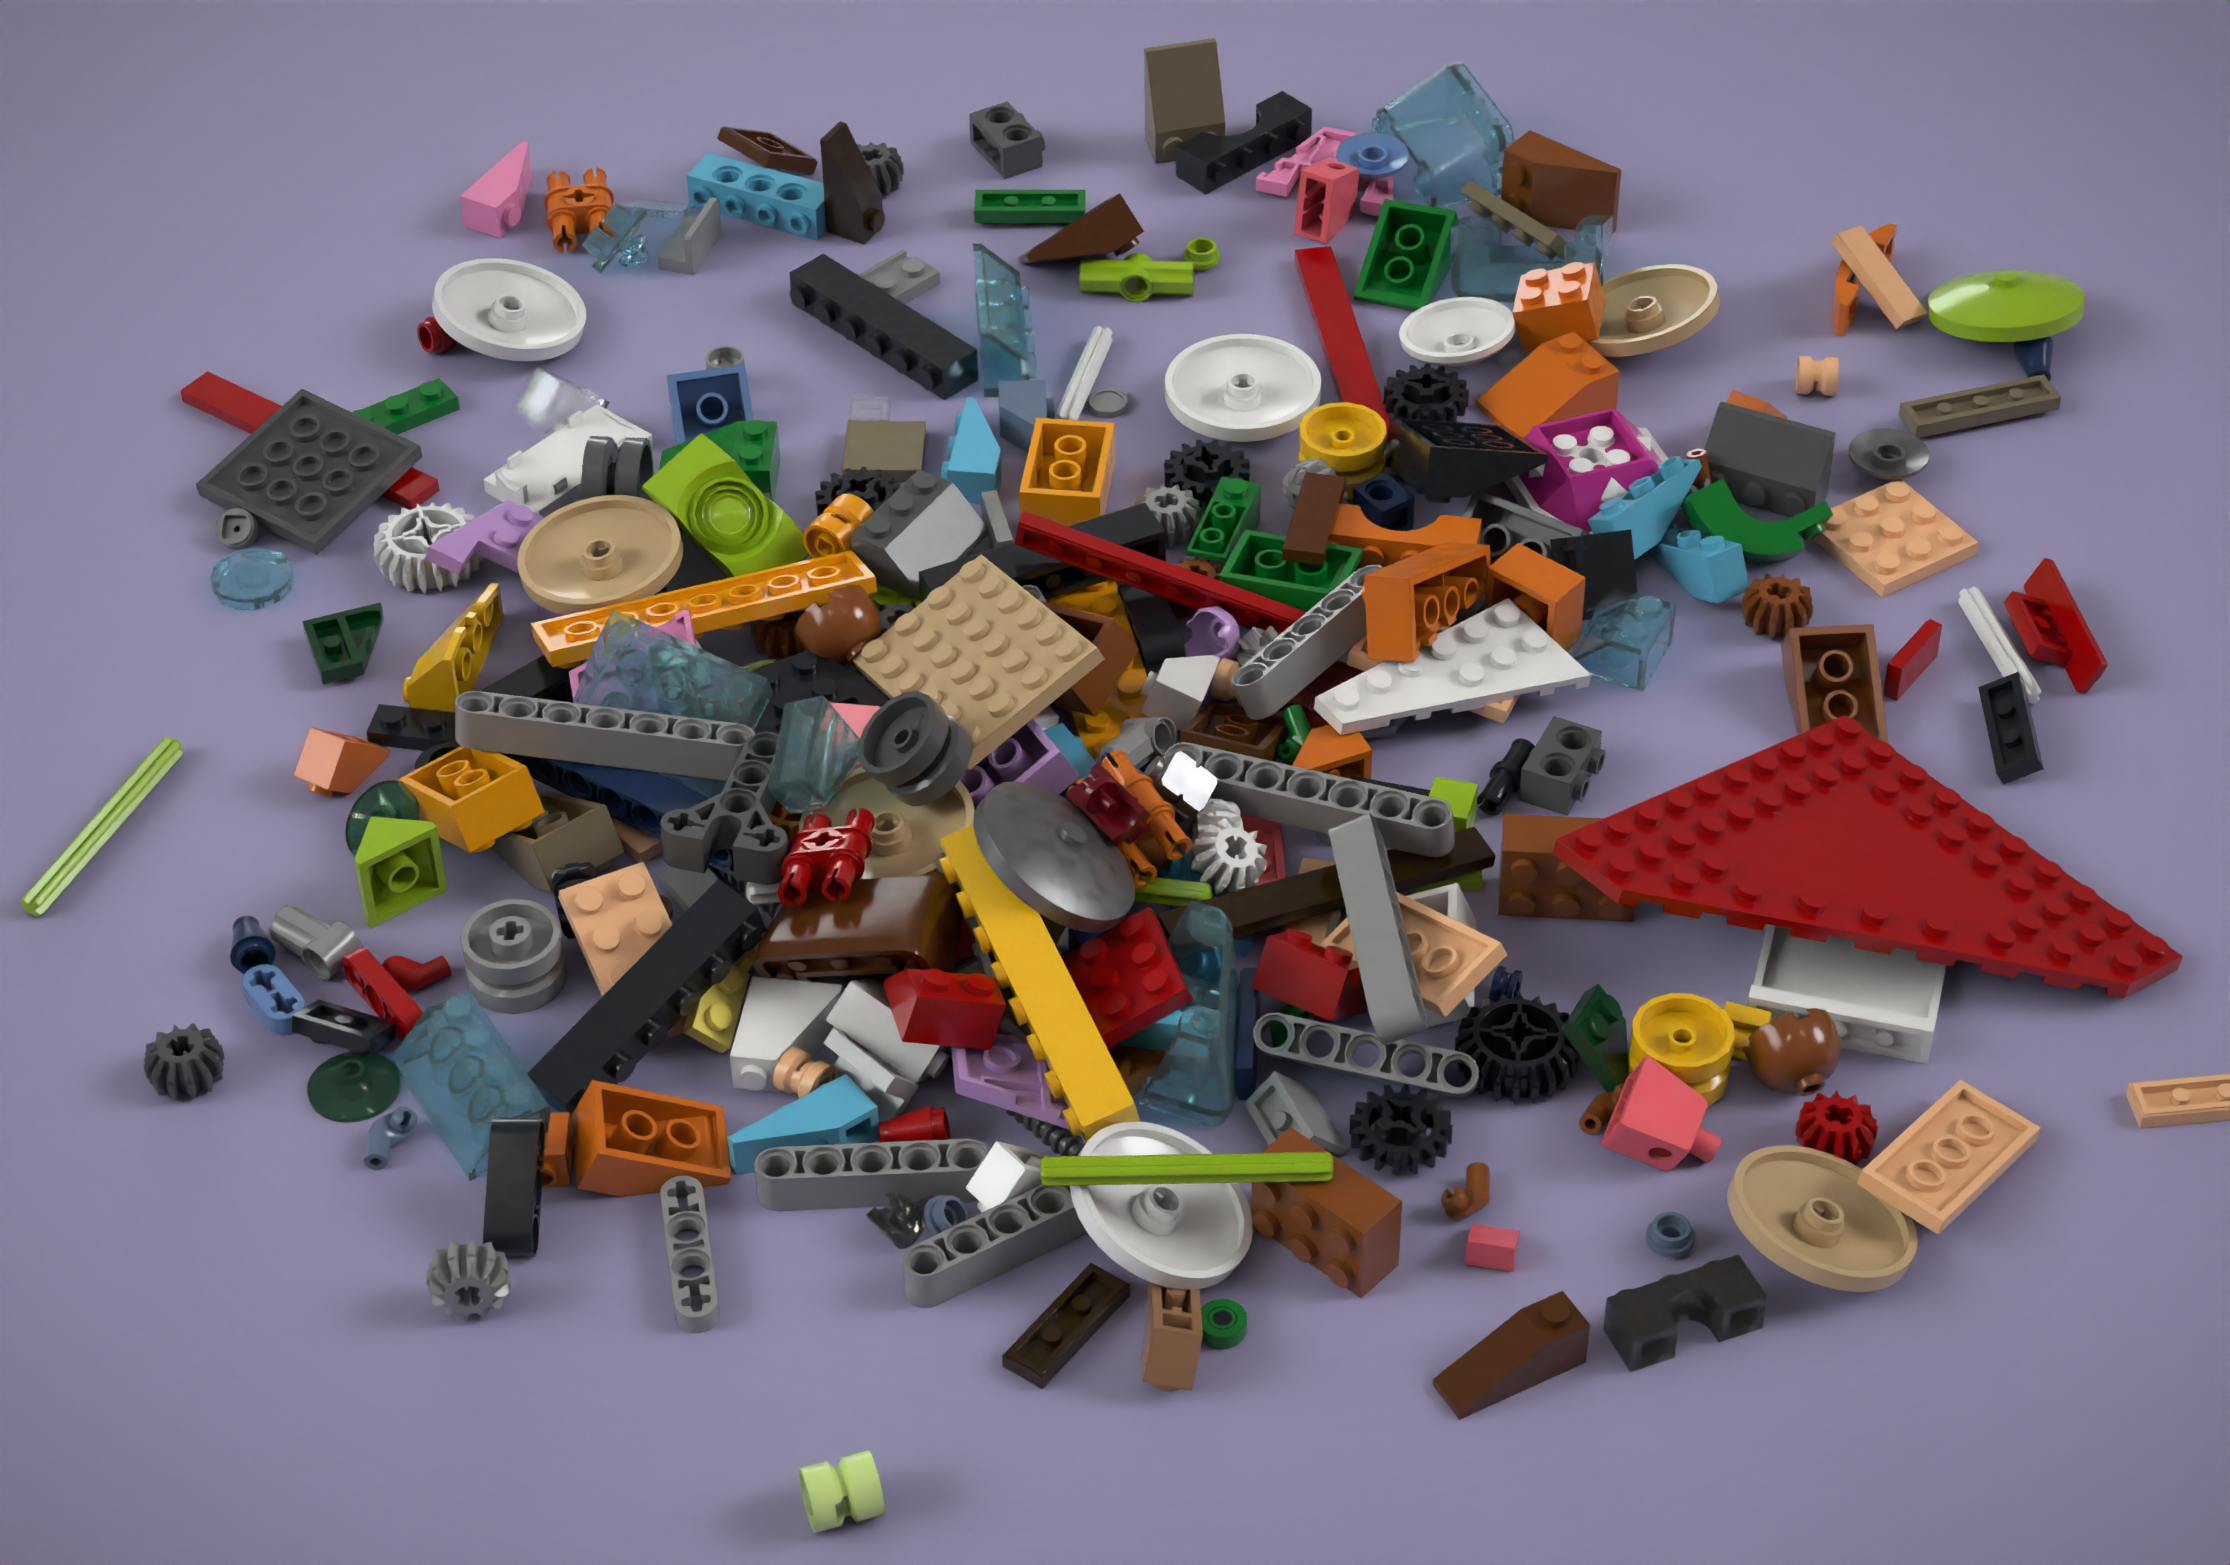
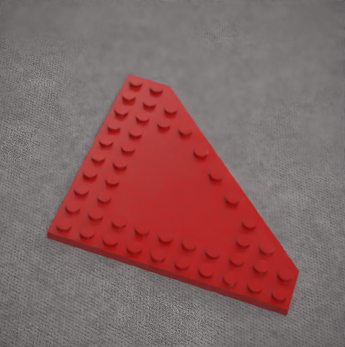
M1846 715L1557 838L1552 852L1617 904L1636 907L1638 900L1663 905V913L1700 919L1702 912L1726 916V923L1728 925L1763 931L1765 924L1790 928V936L1824 943H1827L1829 936L1853 940V948L1890 955L1892 948L1917 952V960L1952 967L1955 960L1980 964V972L2017 978L2019 971L2042 976L2043 984L2079 990L2082 983L2105 987L2106 995L2118 998H2126L2177 971L2183 958L2181 954L2169 947L2165 940L2148 932L2134 922L2127 913L2113 907L2099 897L2092 888L2078 882L2064 872L2057 863L2040 855L2029 847L2023 839L2012 835L1994 822L1991 816L1977 810L1963 800L1956 791L1942 785L1928 775L1925 769L1907 760L1896 752L1890 744L1879 740L1862 728L1858 721L1848 718Z

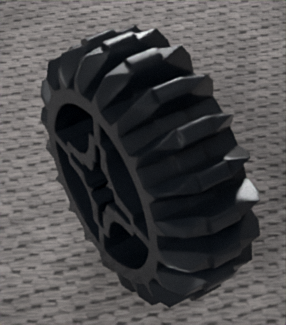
M1521 992L1516 999H1508L1503 993H1501L1497 1002L1485 998L1481 1007H1471L1467 1017L1462 1018L1461 1024L1458 1027V1037L1455 1038V1051L1470 1055L1476 1061L1479 1069V1081L1477 1083L1479 1094L1492 1091L1496 1102L1503 1096L1511 1097L1514 1104L1520 1098H1528L1534 1104L1539 1094L1551 1099L1556 1089L1565 1090L1569 1079L1574 1078L1578 1069V1060L1580 1059V1055L1561 1031L1569 1017V1013H1558L1556 1002L1543 1005L1539 995L1533 1000L1524 999ZM1457 1063L1459 1071L1464 1072L1466 1082L1468 1083L1472 1077L1470 1068L1466 1064Z

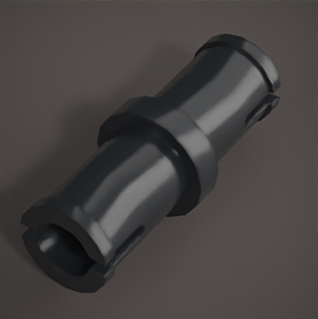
M1522 738L1515 739L1503 760L1497 762L1492 767L1489 782L1477 796V804H1481L1479 806L1481 811L1492 816L1499 815L1510 795L1520 789L1521 769L1530 756V752L1535 747L1533 743Z

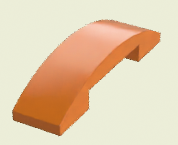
M1890 223L1868 233L1888 261L1893 256L1897 225ZM1844 259L1841 261L1837 271L1832 305L1833 328L1836 335L1844 337L1856 317L1860 285H1858L1860 283L1859 279Z

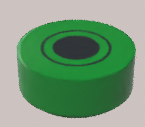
M1217 1299L1206 1303L1201 1308L1202 1340L1206 1344L1215 1348H1230L1239 1344L1245 1338L1247 1333V1314L1240 1304L1228 1299Z

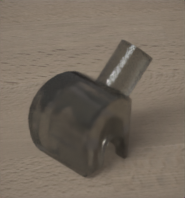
M888 1193L886 1196L890 1199L889 1204L883 1209L874 1207L866 1216L897 1248L905 1249L916 1242L924 1230V1208L926 1203L934 1196L913 1202L909 1197L900 1193Z

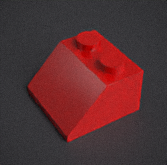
M1286 929L1284 933L1267 936L1251 988L1331 1022L1367 1012L1368 1006L1358 962L1352 960L1353 954L1336 946H1327L1326 949L1311 943L1312 936L1295 929Z
M905 969L885 979L883 988L902 1042L991 1050L1006 1007L996 977H989L981 973H972L970 975L947 973L938 969Z

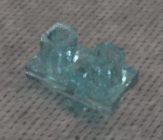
M616 202L602 220L604 224L616 232V235L611 238L596 226L585 239L582 246L596 258L592 267L599 273L603 272L619 251L622 256L618 261L624 267H627L630 263L642 265L648 259L649 253L645 247V244L648 242L647 237L643 234H639L636 239L632 237L639 228V224L648 214L641 207H638L632 213Z

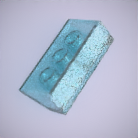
M977 243L973 244L983 391L984 397H999L998 381L1037 379L1029 288L1021 287L1019 271L984 245Z
M470 990L428 1007L391 1057L392 1064L469 1181L487 1174L490 1130L494 1117L543 1118L545 1132H548L550 1120L549 1104Z

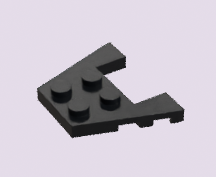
M809 649L739 675V686L747 725L753 729L755 734L772 732L782 737L797 731L803 720L807 718L818 721L824 706L829 702L882 707L887 701L891 700L882 690L834 659L818 656ZM785 741L786 766L788 761L792 766H795V754Z

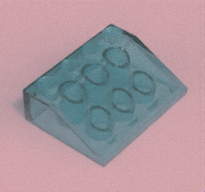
M613 609L593 646L573 703L739 723L752 728L754 731L773 694V690L767 678ZM656 772L708 798L720 794L727 782Z

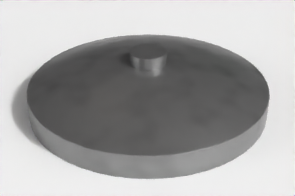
M1006 782L992 788L977 806L974 813L973 826L976 840L983 856L1007 888L1036 912L1060 925L1083 932L1109 930L1117 925L1129 912L1135 899V884L1128 863L1117 845L1075 804L1055 792L1034 784Z

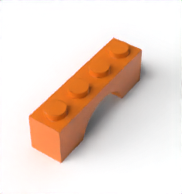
M1341 504L1330 543L1362 548L1363 556L1356 569L1368 565H1380L1384 568L1445 542L1480 544L1482 519L1440 515L1433 523L1426 527L1411 531H1395L1379 527L1369 521L1362 513L1360 506Z

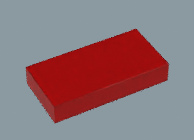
M1931 619L1925 621L1888 662L1883 690L1884 696L1898 701L1937 657L1942 624Z

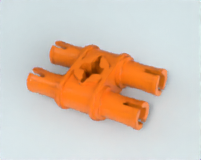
M596 167L597 176L593 177V170L589 168L583 175L585 185L570 186V177L565 171L559 170L560 179L558 180L556 179V170L549 173L546 180L548 192L544 198V205L548 211L546 224L548 229L553 232L554 248L559 252H564L563 243H567V250L571 252L577 246L575 234L590 233L591 245L596 249L601 250L600 240H604L605 249L611 247L614 243L612 227L616 223V213L612 208L614 196L613 192L607 187L606 172Z
M1116 750L1111 752L1110 755L1118 764V768L1113 766L1107 757L1103 759L1101 766L1150 814L1144 821L1147 825L1146 830L1132 844H1127L1123 841L1117 846L1128 863L1135 888L1139 889L1148 886L1140 871L1145 872L1152 882L1157 876V869L1141 851L1140 848L1154 837L1168 859L1177 860L1182 858L1183 855L1174 843L1180 844L1183 850L1188 853L1192 847V841L1174 820L1175 810L1173 806L1163 800L1154 788L1155 784L1152 778L1140 774L1128 759L1127 754L1122 750ZM1085 778L1077 780L1076 784L1079 785Z

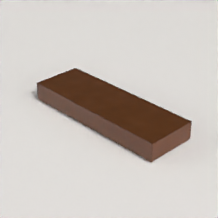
M1305 473L1284 542L1282 560L1324 565L1346 489V477Z

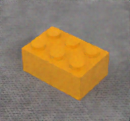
M1036 418L1019 490L1020 518L1023 511L1056 523L1070 526L1105 515L1116 461L1115 423Z
M460 746L398 779L414 820L433 822L437 826L439 837L469 853L481 852L494 845L495 839L508 832H516L527 828L532 824V819L545 813L527 766L498 752L475 750Z

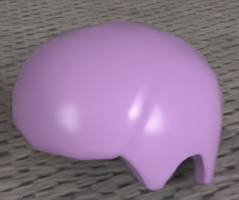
M1218 606L1198 609L1193 619L1186 622V626L1191 629V636L1184 643L1186 657L1214 655L1221 658L1220 661L1223 658L1234 661L1240 649V644L1238 643L1240 632L1234 617Z

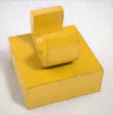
M1726 1001L1724 1010L1734 1023L1735 1042L1732 1057L1747 1061L1743 1051L1744 1046L1751 1048L1750 1035L1772 1020V1012Z

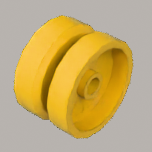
M1340 402L1316 407L1303 417L1299 425L1300 452L1298 463L1310 458L1324 460L1328 468L1333 467L1335 469L1336 476L1346 477L1345 490L1348 496L1345 499L1352 500L1354 486L1385 473L1386 459L1384 452L1387 442L1385 421L1377 412L1364 405Z
M1691 993L1661 995L1650 999L1639 1007L1632 1020L1631 1047L1628 1055L1629 1074L1646 1056H1649L1702 1095L1707 1101V1107L1723 1097L1729 1085L1731 1057L1735 1042L1734 1023L1727 1012L1710 999Z

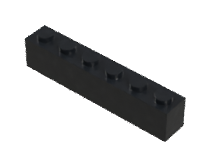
M821 254L789 272L792 304L943 400L948 399L978 381L976 348L827 255Z
M1145 503L1068 526L1166 562V531ZM1010 543L919 571L920 603L927 599L932 590L943 586L954 577L964 564L976 559L981 554L1020 586L1034 585L1038 587L1045 600L1111 579Z
M717 879L526 1074L537 1095L558 1112H569L572 1122L571 1115L592 1080L617 1085L619 1082L629 1078L636 1064L651 1049H655L662 1044L668 1031L683 1016H687L694 1011L700 998L714 984L720 983L726 978L731 966L746 951H750L757 946L763 933L766 931L758 907L720 879Z

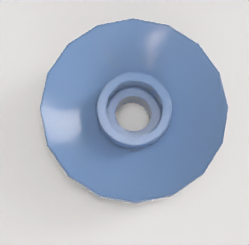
M1364 133L1345 139L1338 146L1336 159L1339 162L1357 167L1360 171V177L1381 178L1396 174L1407 166L1410 153L1406 144L1398 138L1381 133Z

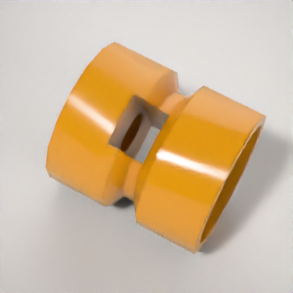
M852 494L838 496L803 533V544L809 555L814 559L851 550L850 535L874 513L873 509L858 496Z

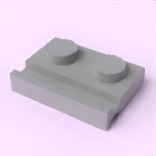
M903 249L859 274L860 277L904 304L940 284V271L915 256L909 258L907 251Z

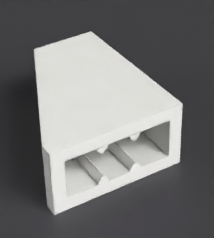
M752 976L730 1053L733 1088L779 1092L780 1090L773 1085L772 1079L779 1059L792 1047H799L813 1056L824 1044L831 1030L836 1028L827 1022L826 1018L843 993L842 985Z
M874 978L850 981L826 1018V1021L849 1035L850 1038L879 1056L886 1063L891 1064L915 1083L925 1081L929 1076L935 1079L950 1058L945 1053L949 1046L902 1042L883 985Z

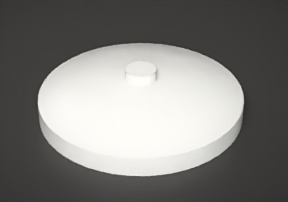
M475 259L449 268L436 282L432 300L435 319L450 337L481 354L511 361H541L567 353L580 341L586 321L584 302L571 285L543 268L509 259Z
M1229 334L1202 340L1180 352L1170 363L1165 375V400L1174 417L1197 433L1226 441H1260L1285 435L1299 428L1303 417L1318 407L1321 399V376L1314 361L1296 346L1280 339L1263 335Z
M1129 1121L1109 1125L1099 1130L1087 1141L1078 1156L1212 1153L1195 1140L1171 1128L1148 1122ZM1238 1183L1070 1186L1071 1197L1078 1218L1099 1248L1127 1271L1157 1285L1183 1290L1202 1289L1216 1285L1225 1280L1236 1269L1248 1252L1252 1241V1215L1248 1201Z

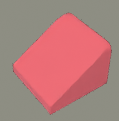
M1472 1224L1466 1244L1465 1265L1513 1272L1520 1230Z

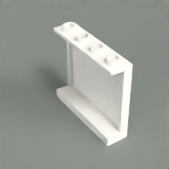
M1767 924L1747 1006L1772 1012V1020L1793 1012L1796 1020L1810 1017L1807 1009H1823L1832 1018L1838 1031L1841 1048L1928 1064L1947 965L1917 960V952L1892 948L1890 955L1853 948V940L1829 936L1827 943L1790 936V928Z

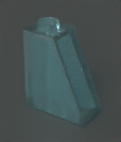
M823 695L785 703L768 790L790 814L804 813L809 810L828 807L859 761L858 743L860 738Z

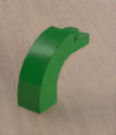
M1724 479L1718 480L1688 495L1680 505L1694 530H1700L1701 534L1708 536H1723L1724 540L1741 544L1745 562L1754 564L1777 563L1796 557L1805 548L1800 536H1802L1804 541H1808L1826 531L1824 525L1833 516L1830 507L1824 501L1783 521L1765 522L1755 519L1739 507Z

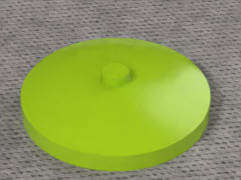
M2018 269L1983 271L1954 278L1934 289L1928 299L1929 320L1939 330L1963 339L1984 342L2034 340L2061 333L2076 325L2085 313V294L2078 284L2056 274Z

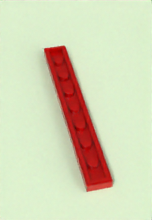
M1325 246L1294 250V261L1339 401L1364 405L1377 412L1385 421L1388 434L1389 418L1332 247Z
M209 371L180 391L183 402L250 434L282 407ZM411 467L381 496L411 510L416 508L417 504L422 505L440 490L438 479Z
M1023 511L1018 523L1014 544L1196 610L1218 606L1231 614L1238 625L1249 629L1256 627L1266 631L1269 626H1273L1280 635L1306 613L1300 609Z

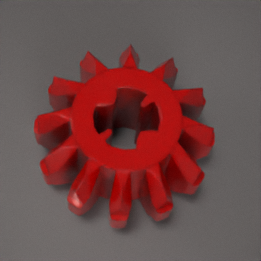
M1837 1090L1831 1098L1817 1093L1813 1102H1804L1803 1108L1800 1110L1799 1121L1796 1122L1795 1128L1796 1141L1800 1143L1801 1147L1812 1148L1835 1155V1157L1842 1158L1857 1166L1860 1159H1869V1155L1873 1151L1874 1140H1876L1878 1132L1877 1120L1872 1117L1871 1105H1858L1856 1095L1846 1099L1840 1097Z

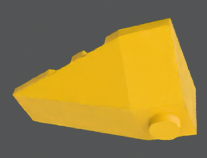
M490 583L418 659L411 677H406L403 684V699L405 702H409L410 708L455 712V699L458 695L474 691L504 615L498 583Z

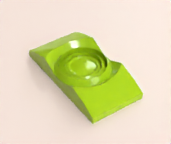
M702 433L642 485V489L646 494L674 517L678 526L729 578L801 562L809 556L803 544L802 531L786 512L752 483L734 459Z

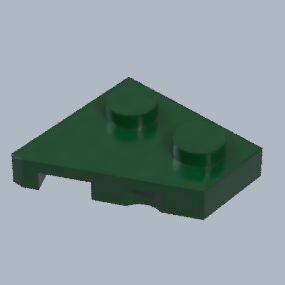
M381 602L302 621L304 633L323 685L365 674L384 620Z
M1597 984L1583 993L1561 1031L1606 1092H1613L1615 1086L1625 1083L1626 1078L1629 1076L1626 1019L1623 1017L1622 1009L1613 996L1607 995L1600 984Z

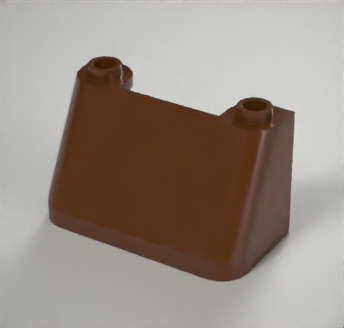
M930 872L925 874V876L859 879L853 882L849 898L843 902L840 899L842 891L839 893L838 901L832 902L823 895L821 886L810 887L807 891L805 902L800 906H797L796 903L798 896L795 898L793 907L783 903L780 904L756 948L754 967L763 978L816 982L817 977L887 973L895 975L905 969H938L943 972L953 973L963 912L956 893L961 892V890L955 883L949 884L945 875L939 872Z

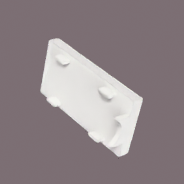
M596 404L584 413L579 410L567 418L568 423L524 453L519 450L508 457L506 465L483 479L485 492L502 502L510 500L518 505L528 507L539 515L547 517L549 514L569 505L582 496V464L584 450L590 436L612 437L619 449L626 437L647 438L650 440L651 447H653L652 434Z

